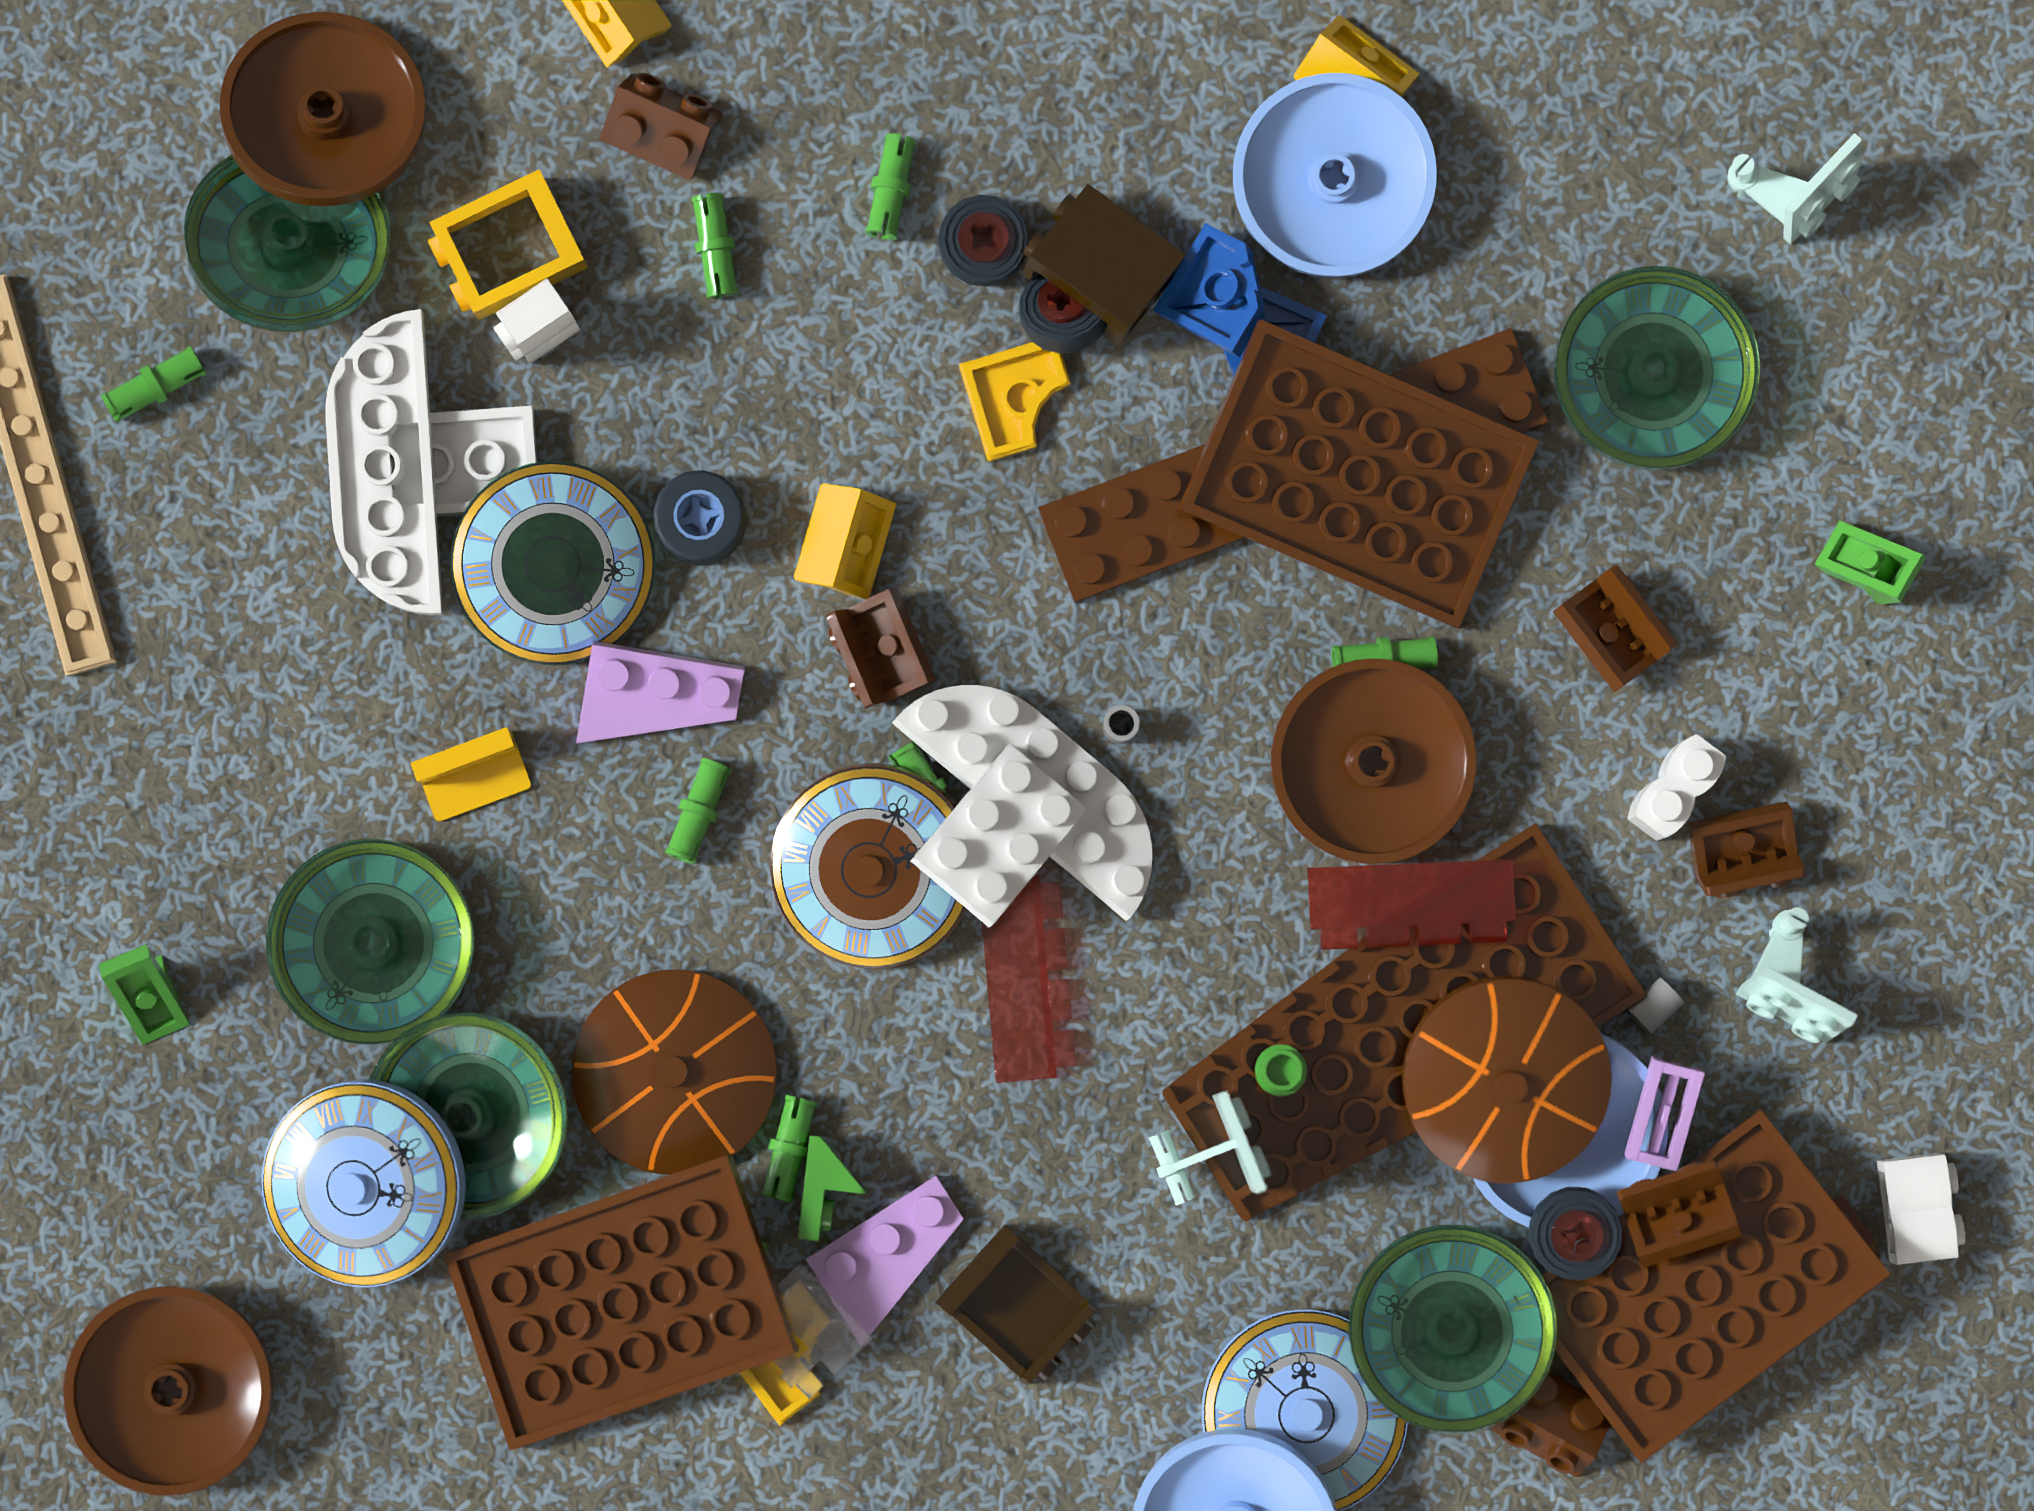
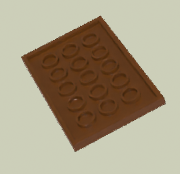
M1258 320L1178 509L1459 629L1539 441L1264 320Z
M1761 1109L1691 1162L1717 1161L1742 1236L1642 1268L1625 1214L1623 1213L1619 1217L1622 1225L1621 1247L1614 1262L1602 1273L1584 1280L1563 1279L1548 1271L1539 1277L1548 1294L1554 1316L1555 1338L1553 1349L1641 1464L1665 1448L1891 1276ZM1595 1235L1573 1252L1578 1253L1586 1250L1592 1245ZM1515 1295V1296H1514L1515 1299H1516V1300L1519 1302V1304L1521 1305V1303H1520V1301H1519L1517 1295Z
M732 1154L443 1254L510 1451L799 1351Z

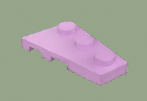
M593 641L576 743L736 720L745 666Z
M937 1176L931 1178L806 1259L860 1346L864 1344L964 1219Z

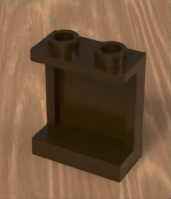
M1087 184L1077 197L1069 193L1063 199L1052 216L1057 222L1046 234L1040 229L1028 243L1023 252L1028 261L1022 275L1031 280L1038 272L1108 323V326L1103 336L1120 347L1167 288L1186 255L1090 184Z
M1005 1224L935 1302L987 1347L1027 1386L1035 1378L1043 1384L1063 1362L1056 1354L1064 1345L1071 1340L1077 1346L1097 1324L1091 1317L1097 1308Z

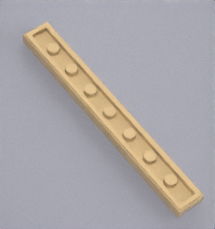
M3 274L0 275V444L64 672L69 677L117 663L9 276Z

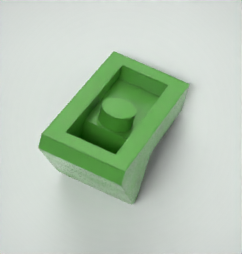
M1839 521L1816 560L1815 565L1828 575L1864 589L1876 603L1884 605L1902 601L1926 557L1914 550Z
M147 944L99 964L101 978L142 1045L190 1025L162 955L155 958Z
M810 1135L798 1239L819 1241L821 1230L831 1231L834 1200L825 1199L826 1190L866 1194L867 1191L822 1136Z

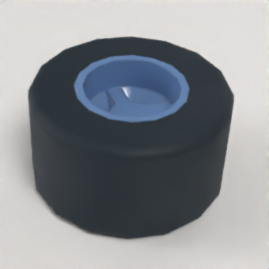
M705 470L688 471L671 479L658 494L653 510L655 530L665 549L678 560L696 566L715 564L729 557L742 542L747 527L745 506L735 486L721 475Z

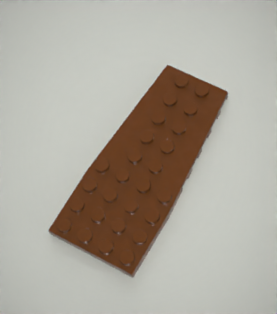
M1535 823L1405 905L1164 1088L1162 1095L1198 1152L1230 1140L1212 1095L1227 1091L1230 1100L1236 1097L1241 1099L1251 1127L1243 1129L1250 1148L1253 1146L1260 1147L1271 1173L1270 1176L1263 1178L1266 1190L1259 1193L1250 1190L1234 1149L1207 1158L1204 1162L1239 1217L1243 1221H1248L1269 1208L1296 1196L1307 1188L1334 1176L1345 1168L1417 1132L1410 1119L1403 1094L1402 1075L1405 1054L1410 1039L1422 1018L1439 1000L1453 990L1467 983L1494 976L1532 978L1556 987L1570 996L1590 1016L1597 1028L1647 995ZM1274 1045H1288L1295 1048L1301 1053L1306 1062L1307 1074L1303 1085L1296 1092L1287 1096H1275L1267 1093L1258 1084L1255 1076V1065L1258 1057L1265 1049Z

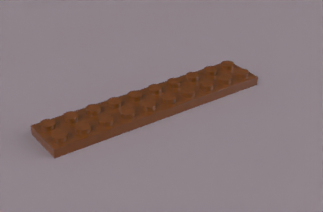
M1511 328L1388 374L1520 433L1545 425L1548 422ZM1205 444L1038 507L1039 514L1074 603L1245 539L1240 535L1178 509Z

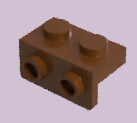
M631 73L617 88L599 140L691 181L699 169L712 131L719 125L723 113L713 109L712 104L701 96L695 94L682 95L666 88L665 82L654 75Z
M1618 565L1612 566L1553 611L1614 693L1677 646L1675 639L1669 633L1667 625L1655 615L1639 594L1635 583L1624 574Z
M897 587L889 588L847 609L836 610L826 615L830 625L829 637L837 652L842 654L850 673L848 677L850 688L866 709L888 704L936 681Z
M1787 801L1687 822L1696 880L1706 896L1729 898L1740 894L1744 889L1763 885L1772 888L1782 887L1791 883L1792 879L1806 876L1805 865L1798 856L1792 808Z
M1716 1160L1704 1163H1691L1679 1171L1655 1179L1639 1180L1630 1187L1617 1192L1642 1268L1742 1236Z
M1547 1370L1541 1384L1531 1398L1515 1413L1489 1426V1429L1499 1434L1509 1445L1524 1448L1546 1460V1463L1552 1469L1579 1477L1596 1458L1610 1422L1587 1392Z

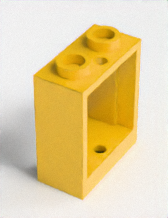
M540 169L429 222L436 235L427 240L440 267L450 264L458 280L449 285L462 312L464 313L472 309L478 320L498 312L546 278L553 285L588 268ZM530 195L560 257L480 295L450 234Z

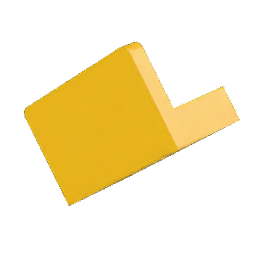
M562 0L607 68L624 60L642 41L664 34L671 28L670 21L656 0Z
M1339 14L1319 35L1295 72L1294 79L1297 81L1304 77L1324 73L1354 74L1379 82L1403 97L1420 73Z
M826 483L821 484L794 579L806 584L828 587L854 598L868 599L897 503L863 489Z
M508 727L411 762L416 780L423 785L434 818L438 822L528 790L531 787V782L514 735Z

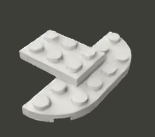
M421 309L392 315L369 327L363 332L364 335L351 346L345 356L340 358L334 369L326 397V433L332 522L336 542L344 561L354 576L370 592L388 604L405 611L424 615H444L437 517L464 515L473 500L490 483L510 471L537 464L535 419L532 406L430 413L424 314Z
M959 685L939 689L919 698L892 722L893 725L970 789L912 858L911 862L990 928L1049 856L1125 921L1132 917L1145 895L1152 870V842L1144 814L1134 796L1115 775L1037 709L1019 697L1000 689L980 685Z

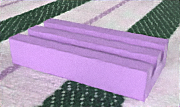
M1651 1057L1624 1153L1627 1159L1677 1171L1705 1074L1701 1068L1693 1066L1690 1068L1683 1066L1681 1063L1667 1062L1661 1058ZM1662 1073H1666L1668 1075L1646 1151L1640 1149ZM1680 1077L1686 1078L1688 1080L1667 1155L1662 1156L1658 1153Z

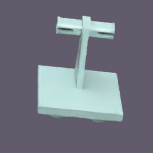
M1854 133L1809 182L1755 165L1753 158L1749 161V155L1747 154L1735 157L1728 171V182L1734 193L1737 191L1738 197L1746 198L1750 196L1784 224L1783 238L1791 245L1801 234L1808 238L1819 228L1826 217L1823 210L1835 197L1839 201H1843L1856 188L1860 181V177L1857 174L1862 164L1860 159L1862 139Z
M1800 907L1784 910L1773 920V928L1769 930L1770 940L1752 977L1740 986L1736 995L1747 1000V1008L1755 1014L1768 1019H1773L1777 1016L1792 1024L1791 1030L1798 1037L1812 1043H1819L1820 1040L1827 1043L1853 1025L1858 1015L1800 984L1803 932L1807 925L1805 923L1809 922V916Z
M1227 1091L1219 1092L1212 1095L1230 1140L1186 1158H1179L1169 1130L1160 1133L1167 1153L1164 1152L1158 1135L1148 1138L1160 1164V1167L1156 1168L1160 1178L1165 1177L1175 1205L1184 1203L1177 1184L1178 1182L1181 1184L1187 1201L1196 1197L1184 1169L1189 1165L1230 1149H1234L1250 1190L1255 1193L1266 1190L1263 1178L1271 1175L1267 1162L1259 1146L1249 1147L1243 1129L1251 1127L1249 1118L1241 1099L1236 1097L1230 1100Z

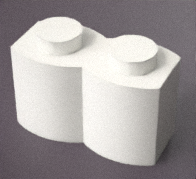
M547 278L496 312L501 322L493 327L514 360L517 361L525 356L529 364L580 331L574 317Z
M1697 734L1680 742L1664 758L1659 770L1658 779L1647 784L1637 794L1631 804L1628 820L1656 841L1672 835L1688 820L1694 807L1695 797L1706 792L1717 781L1724 768L1726 755Z
M1940 1153L1877 1160V1172L1890 1263L1899 1265L1957 1258L1958 1245L1965 1244V1229L1961 1215L1953 1214L1951 1194L1958 1193L1959 1189L1958 1175L1954 1163H1947L1945 1154Z

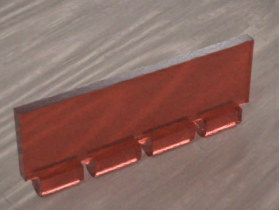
M1512 859L1307 868L1310 930H1320L1321 950L1358 948L1357 928H1366L1367 948L1409 946V926H1417L1419 946L1460 944V924H1468L1470 944L1507 942L1506 922L1516 921Z
M1034 874L990 928L982 922L996 1083L1057 1078V1067L1077 1066L1074 1030L1053 1031V1021L1073 1020L1069 979L1049 980L1048 975L1049 970L1068 969L1065 929H1044V920L1064 918L1061 883H1040V874Z

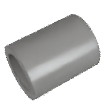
M1118 705L1111 708L1106 713L1103 721L1105 736L1116 744L1130 742L1138 732L1140 725L1139 717L1135 710L1126 705ZM1116 714L1129 716L1133 722V730L1124 736L1116 735L1109 727L1111 717Z
M1658 978L1644 991L1647 995L1645 998L1626 1009L1628 1014L1649 1035L1655 1032L1684 1005L1681 997L1662 978Z

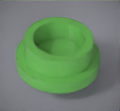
M1271 1046L1265 1049L1256 1061L1255 1076L1257 1082L1269 1094L1275 1096L1293 1094L1303 1085L1306 1079V1062L1301 1053L1291 1046Z

